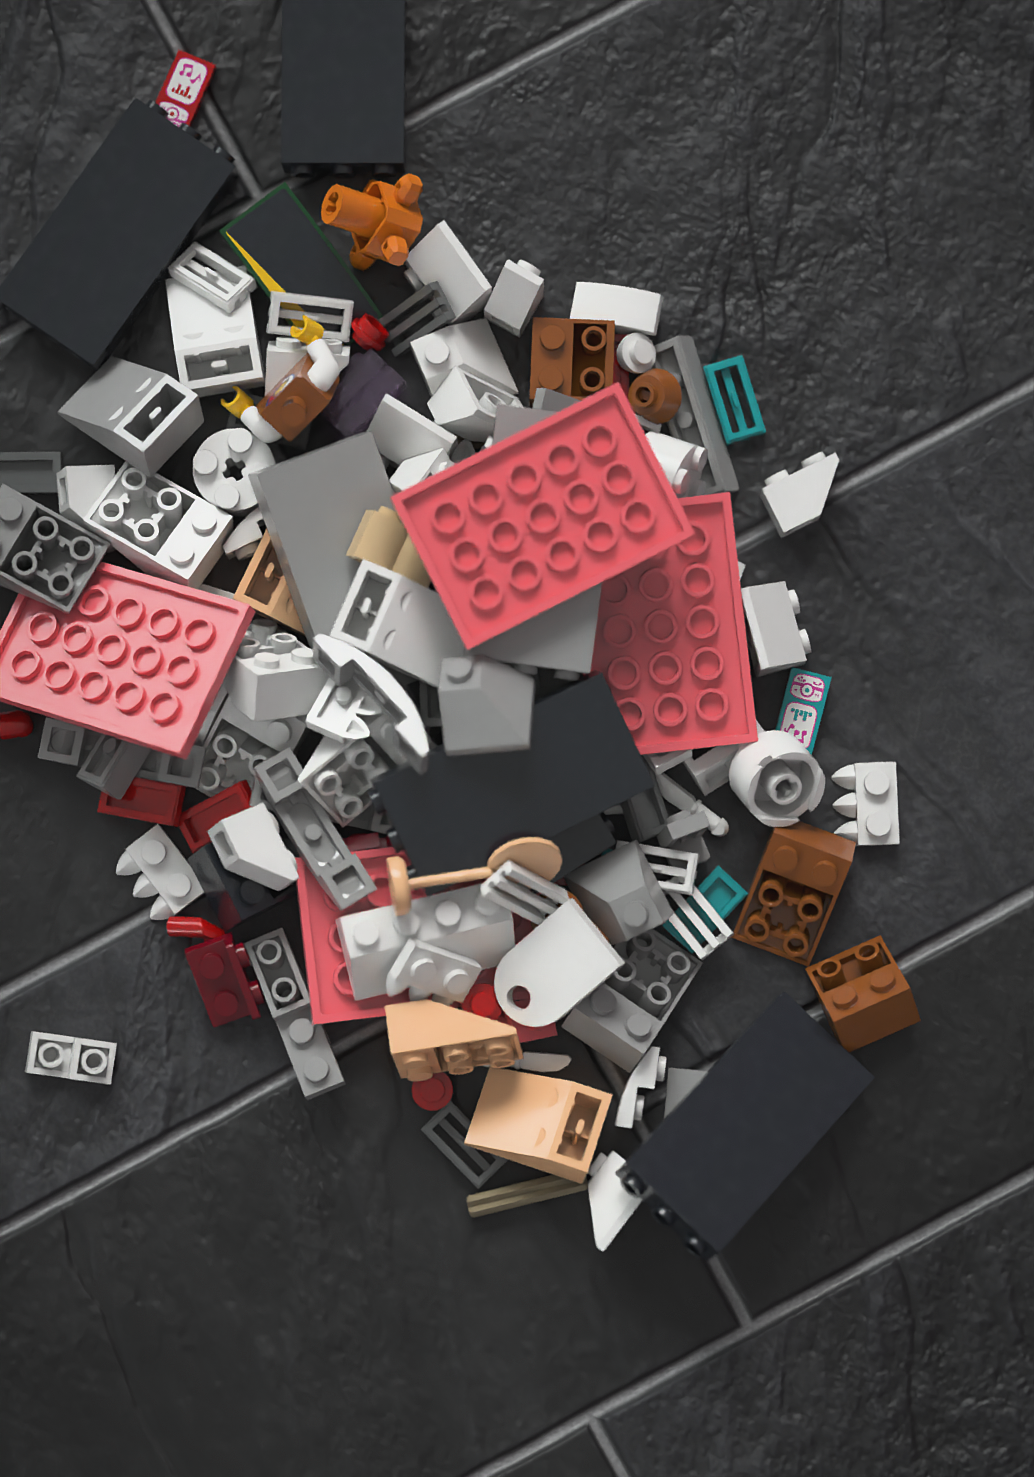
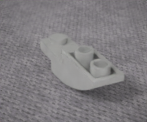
M279 928L244 943L305 1098L309 1100L345 1085V1080L323 1023L312 1025L308 986L284 929Z

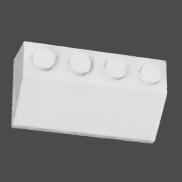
M477 884L412 900V908L406 915L395 916L393 905L335 919L354 1001L387 993L386 979L388 973L409 937L475 959L482 967V970L497 967L501 959L515 946L511 910L484 897L480 888L482 884Z

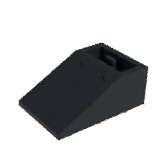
M273 813L278 822L279 835L285 848L295 858L301 857L276 814ZM213 842L203 846L187 859L225 932L297 896L296 881L288 887L277 891L225 869Z

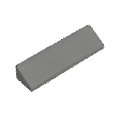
M676 336L654 345L656 358L651 369H663L673 374L678 380L682 391L680 408L675 416L667 421L671 437L708 450L707 462L702 470L700 479L706 482L704 495L738 491L739 485L693 338L691 336Z
M101 734L76 777L116 799H121L151 749Z

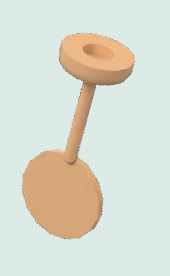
M521 838L510 841L498 848L489 858L487 867L412 879L408 878L407 868L401 857H389L386 859L387 873L395 916L406 915L410 912L412 908L410 889L488 878L508 859L550 881L561 868L562 857L559 848L551 841L542 838ZM508 875L505 877L506 879H508V880H510V881H512V882H514V883H516V884H517V883H520V884H522V885L528 887L529 889H532L531 887H529V886H527V885H525V884H523V883H521V882L515 880L514 878H512V877H510V876H508Z

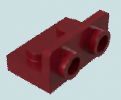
M232 932L185 948L187 961L213 1028L250 1014L253 1020L261 1018L259 1005L265 1003V998L258 980L256 979L251 982L245 968L251 966V962L243 942L236 944Z

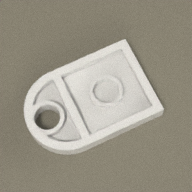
M572 898L562 904L501 959L494 978L496 998L503 1011L514 1021L531 1027L545 1026L563 1018L626 963ZM516 986H523L530 993V1004L525 1009L518 1007L513 1001L512 994Z

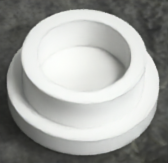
M636 332L622 339L617 347L616 357L619 365L624 370L634 374H641L652 368L656 352L650 338L645 334Z

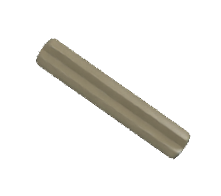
M549 1175L472 1194L467 1197L466 1202L470 1216L478 1217L584 1191L588 1188L587 1177H585L583 1184L556 1175Z

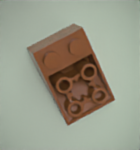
M801 821L785 827H773L732 938L809 967L851 866L856 842Z

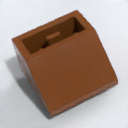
M533 317L529 407H533L537 388H547L582 401L613 385L615 320Z
M881 935L805 968L839 1044L848 1052H852L921 1021L911 989Z

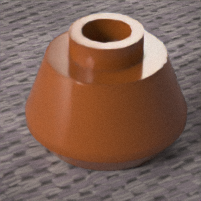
M654 368L641 373L633 381L628 391V400L636 415L658 425L669 421L678 412L682 400V391L678 380L673 374L663 369Z

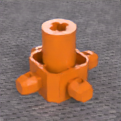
M408 173L401 177L394 186L375 179L369 180L363 193L339 184L333 185L328 190L323 200L321 217L324 223L351 232L355 244L350 251L349 259L354 268L364 271L371 267L377 259L396 266L404 264L409 256L408 249L419 235L423 217L417 203L423 191L422 181L418 176Z

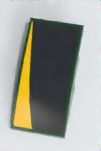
M285 182L219 230L222 237L244 264L248 273L255 278L256 283L270 301L271 291L345 299L354 302L351 322L355 318L360 319L365 313L377 320L383 317L352 271ZM280 302L281 309L343 316L344 309ZM282 318L287 326L304 327V320ZM317 322L323 326L324 330L341 332V324ZM352 327L350 328L349 342H342L343 346H352L356 343L352 337L354 332Z

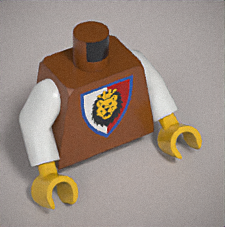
M305 315L302 316L305 322L303 329L292 326L290 333L292 337L308 345V353L273 387L256 407L254 406L253 399L237 386L232 387L237 392L236 398L232 402L228 403L223 398L221 399L222 406L235 417L241 418V421L262 442L272 443L279 440L282 436L291 442L328 405L339 383L338 363L325 340L321 339L324 333L323 326Z

